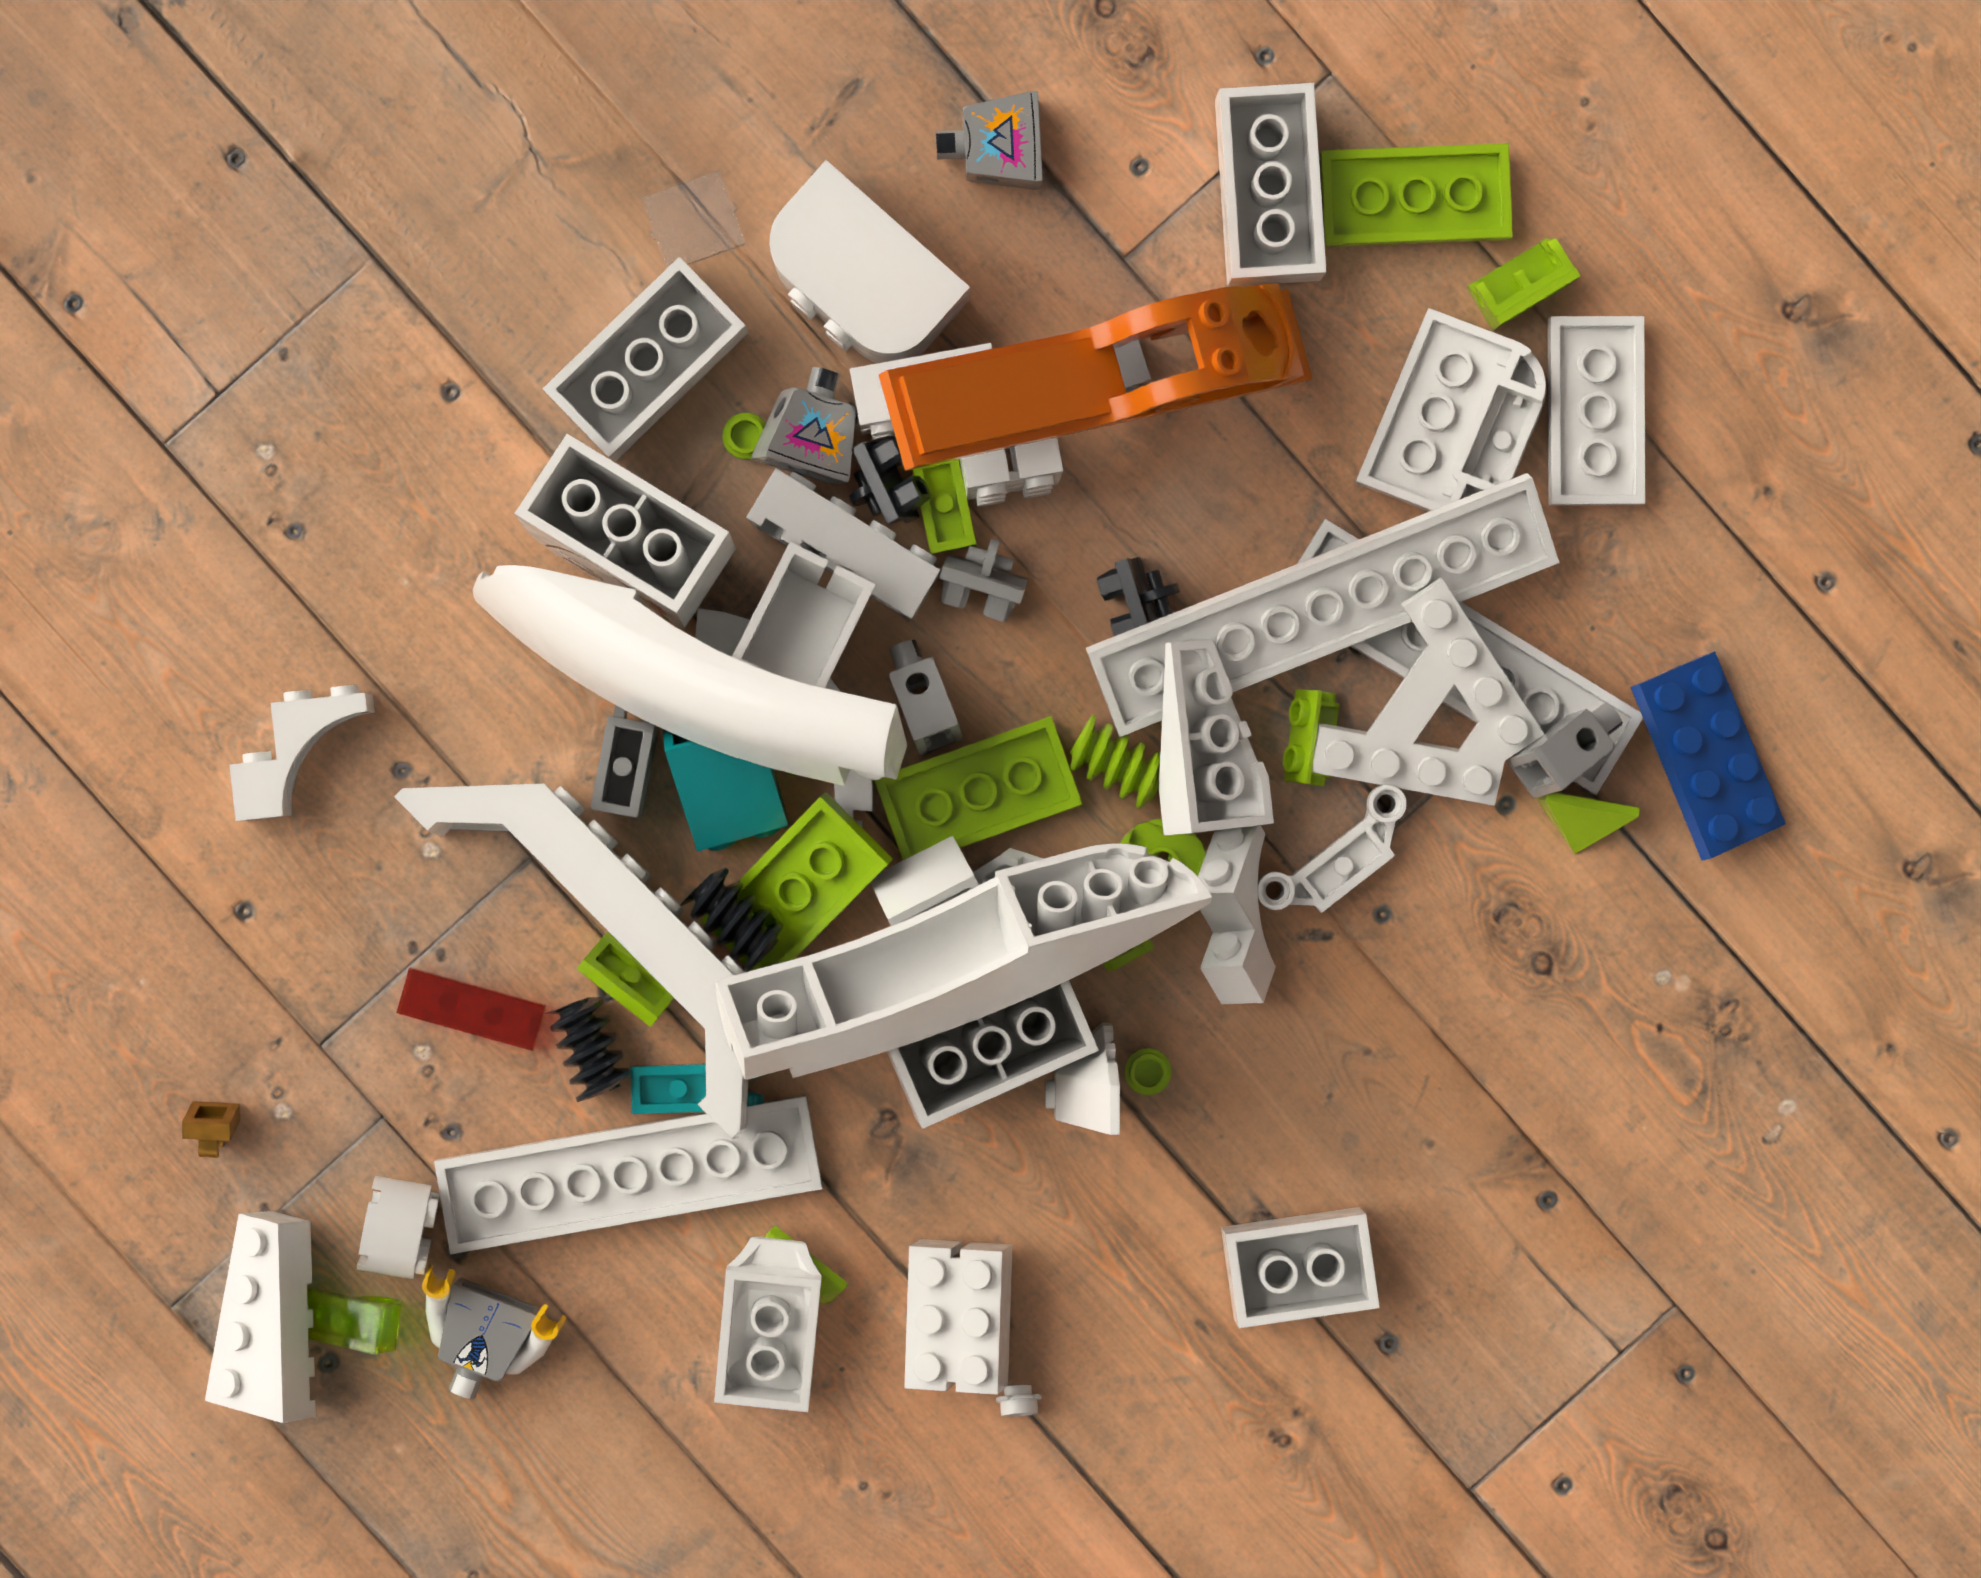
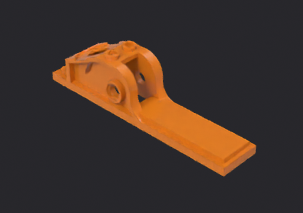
M1279 283L1247 287H1223L1178 296L1142 306L1104 323L1079 331L889 369L879 374L905 471L1297 385L1313 379L1288 289L1280 290ZM1187 333L1190 334L1199 369L1164 378L1126 393L1115 348L1145 338H1151V341Z

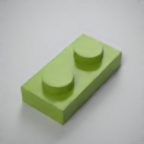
M959 459L912 469L914 476H920L926 482L932 495L921 506L930 554L934 555L976 546Z
M608 932L593 947L577 968L579 972L650 1027L674 1000V997Z

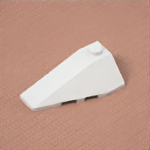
M1213 639L1166 643L1159 772V796L1164 835L1274 824L1269 776L1263 761H1257L1248 737L1252 734L1247 722L1241 721L1231 698L1233 688Z
M1101 1022L1091 1032L1099 1051L1054 1070V1080L1045 1081V1108L1054 1109V1117L1057 1121L1109 1135H1120V1082L1118 1065L1115 1061V1043H1111L1114 1033L1113 1025Z

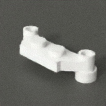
M1381 785L1373 789L1367 798V811L1363 820L1291 876L1280 872L1264 874L1258 880V901L1264 907L1272 910H1280L1288 905L1315 906L1320 913L1324 912L1395 856L1390 849L1395 822L1403 816L1406 810L1407 803L1403 792L1392 785ZM1382 795H1386L1391 801L1390 809L1385 813L1381 812L1377 807V801ZM1276 881L1280 885L1281 892L1278 897L1270 899L1266 895V887L1269 883Z

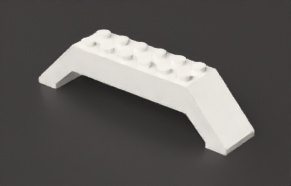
M544 783L402 788L394 796L427 831L441 838L450 830L510 831L705 1028L706 1097L698 1105L731 1139L738 1138L746 1130L748 1080L744 1079L735 1052L730 1050L719 1011L715 980L745 973L744 969L729 955L721 960L712 951L717 942L695 921L688 926L679 917L684 908L666 890L660 887L654 892L646 884L652 876L633 857L627 853L621 859L612 850L618 842L594 819L587 824L580 817L585 808L567 790L559 786L553 791Z

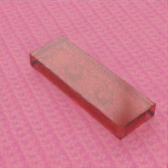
M410 967L396 1013L533 1051L547 1005Z

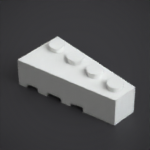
M775 468L746 517L751 525L788 546L789 542H792L828 560L825 569L831 573H834L838 565L876 584L870 596L912 621L941 573L940 569L933 566L937 558L914 544L910 550H907L893 541L897 534L875 520L871 522L870 526L854 517L857 510L835 496H832L830 501L814 492L816 485L793 471L788 476Z
M273 1211L239 1213L205 1401L281 1423L316 1418L315 1400H310L309 1377H315L314 1357H309L308 1328H313V1309H309L307 1304V1285L312 1283L311 1221Z

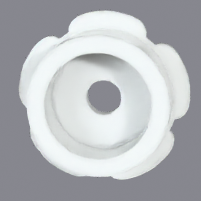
M1032 1385L1006 1386L1004 1388V1396L997 1397L996 1402L1000 1403L1002 1417L1028 1416L1038 1414L1037 1400H1041L1042 1396L1040 1394H1032Z

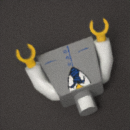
M429 1265L422 1283V1290L426 1294L425 1312L431 1342L440 1348L438 1359L457 1367L450 1383L449 1391L464 1398L475 1399L483 1377L501 1382L506 1374H520L543 1357L552 1340L558 1335L567 1320L564 1314L559 1321L550 1320L545 1314L548 1308L547 1304L540 1308L463 1278H459L452 1286L456 1275L453 1269H449L446 1278L441 1279L433 1274L434 1265Z

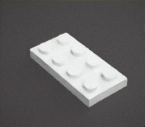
M1551 316L1547 319L1548 506L1644 505V316Z

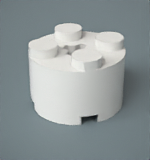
M375 1176L372 1189L380 1190L381 1192L373 1191L372 1201L368 1203L359 1255L362 1256H360L357 1263V1270L414 1279L415 1274L424 1275L431 1239L422 1237L424 1227L433 1228L440 1193L431 1192L432 1185Z

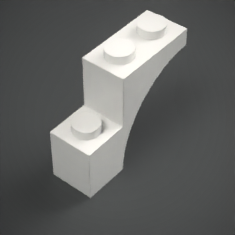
M359 685L331 687V696L313 698L312 690L285 692L283 693V702L270 703L277 759L272 760L271 751L242 754L243 763L229 765L235 821L292 816L293 787L305 756L313 745L335 726L360 715L375 713L373 694L360 693Z
M1261 825L1215 830L1198 875L1212 896V903L1200 909L1213 931L1200 969L1221 1004L1264 1003L1276 968L1264 938L1258 903L1259 861L1266 835Z

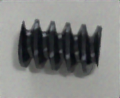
M725 867L710 874L690 893L680 906L695 901L690 916L695 920L708 914L709 917L703 930L706 933H710L722 928L717 944L722 947L734 941L736 944L730 957L733 960H737L748 955L749 958L744 971L749 972L779 943L780 940L777 937L783 924L778 921L766 927L764 923L770 911L764 908L752 913L750 910L756 897L751 894L739 900L737 896L743 884L737 881L725 886L724 881L729 873V870Z
M587 997L545 1013L560 1015V1019L550 1026L551 1032H566L567 1034L565 1038L556 1044L557 1049L573 1050V1054L563 1062L564 1067H579L580 1069L569 1080L571 1085L586 1086V1089L576 1097L577 1102L620 1087V1082L630 1075L629 1068L613 1066L623 1057L622 1050H607V1047L617 1039L616 1033L600 1031L611 1021L610 1016L594 1014V1011L604 1004L603 997Z

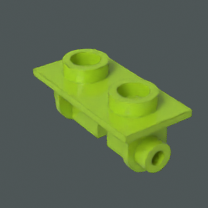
M1295 690V698L1289 708V720L1291 723L1289 744L1283 755L1284 782L1325 787V779L1331 777L1330 775L1314 773L1312 768L1318 723L1337 726L1340 703H1336V693L1322 692L1321 690Z

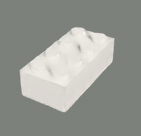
M1314 83L1219 89L1215 98L1227 287L1320 281L1326 274V257Z
M678 257L542 389L613 462H616L749 332L746 325Z

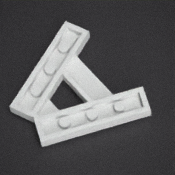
M1439 578L1401 603L1428 644L1368 732L1318 723L1312 772L1379 785H1392L1400 789L1495 806L1505 760L1545 734L1444 580ZM1455 685L1478 720V723L1460 749L1415 741L1451 688Z

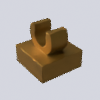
M192 1101L182 1120V1139L199 1140V1157L218 1158L219 1147H224L225 1141L231 1140L240 1122V1104Z

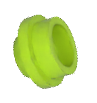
M749 412L738 413L732 416L726 422L722 433L723 443L727 451L738 459L751 460L753 451L766 423L758 415Z
M1143 1048L1135 1051L1128 1058L1124 1069L1128 1085L1135 1092L1142 1095H1154L1161 1092L1168 1085L1172 1073L1167 1057L1162 1052L1153 1048Z

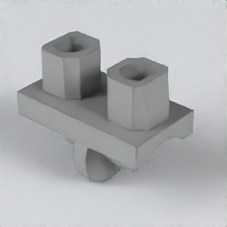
M991 538L987 551L969 546L966 559L947 554L939 579L944 580L941 602L957 608H965L970 590H977L989 594L983 614L989 618L1006 622L1015 607V603H1021L1028 578L1010 573L1014 559L998 555L997 551L1000 541Z

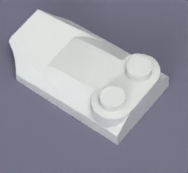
M755 1236L750 1238L741 1253L727 1265L714 1403L808 1412L813 1378L822 1275L813 1263L807 1245L803 1241Z

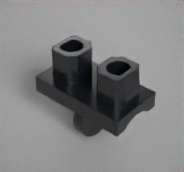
M896 437L879 442H862L853 447L852 450L862 470L853 474L859 488L849 495L852 505L860 506L867 503L872 516L883 514L887 524L899 521L910 523L919 518L917 509L927 502L932 495L926 482L920 476H911L904 481L902 480L897 467L901 466L903 462Z
M1140 557L1127 558L1115 562L1116 568L1097 577L1098 587L1104 601L1125 595L1130 613L1110 619V626L1114 636L1172 614L1168 597L1180 593L1177 583L1164 586L1159 569L1145 574Z

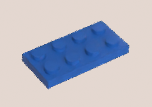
M1715 651L1630 687L1701 860L1714 858L1786 824Z

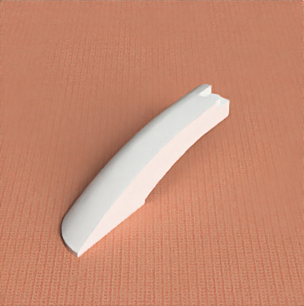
M517 565L497 566L493 575L483 571L476 579L473 588L475 601L523 644L579 684L649 723L702 746L742 760L845 786L850 769L854 770L858 775L872 780H879L882 777L897 779L907 748V742L896 704L804 684L749 665L706 645L674 627L642 605L638 592L634 589L550 570Z
M1131 844L1095 845L995 871L994 878L939 906L860 939L809 956L715 980L718 1006L730 1050L735 1052L745 1080L788 1068L792 1078L832 1068L940 1034L1053 988L1115 958L1179 923L1212 903V896L1200 878L1178 860L1172 858L1168 862L1148 854L1147 847Z

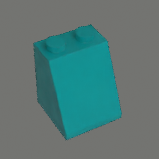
M663 729L665 754L697 852L705 849L712 851L728 848L737 840L751 836L757 838L768 837L778 832L780 828L788 826L785 805L773 768L721 753Z

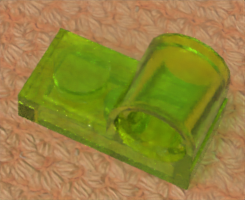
M315 1288L307 1289V1305L309 1309H313V1328H308V1339L370 1354L396 1350L402 1301L381 1296L351 1297Z

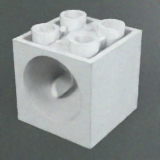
M953 836L882 871L871 882L891 926L939 906L979 886Z

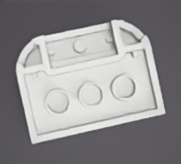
M1428 308L1356 480L1357 484L1430 512L1513 479L1540 416L1546 397L1545 375L1537 358L1527 346L1520 342Z

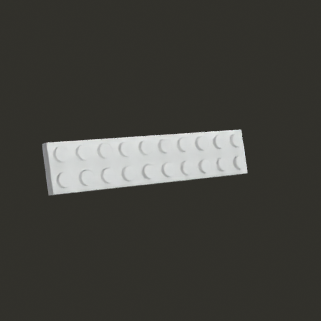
M1526 473L1085 649L1116 731L1121 737L1162 721L1166 643L1213 639L1233 692L1412 622L1401 603L1439 578L1444 580L1457 602L1460 603L1558 564L1559 560L1533 478Z

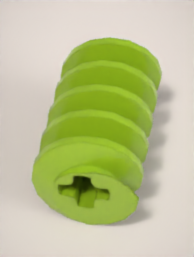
M1092 714L1069 752L1072 754L1070 769L1076 771L1083 764H1089L1087 779L1091 781L1101 772L1105 773L1103 788L1108 790L1114 784L1120 782L1119 797L1124 800L1132 792L1136 791L1138 794L1135 807L1141 809L1152 800L1159 789L1160 753L1155 751L1147 759H1143L1144 743L1139 742L1128 750L1129 735L1118 736L1112 741L1113 725L1106 723L1098 731H1095L1097 716Z

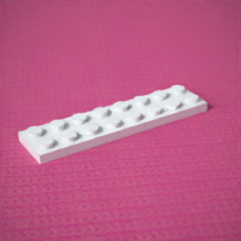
M1324 519L1297 564L1359 539ZM1460 602L1459 605L1543 733L1570 714L1584 709L1593 712L1604 703L1610 704L1618 712L1623 724L1609 735L1614 742V749L1572 782L1590 794L1597 795L1643 719L1641 712ZM1412 621L1351 645V647L1404 679L1428 644ZM1454 685L1442 703L1477 724V718Z
M807 1095L748 1106L746 1130L738 1138L731 1139L706 1113L434 1161L450 1254L821 1190L823 1188Z

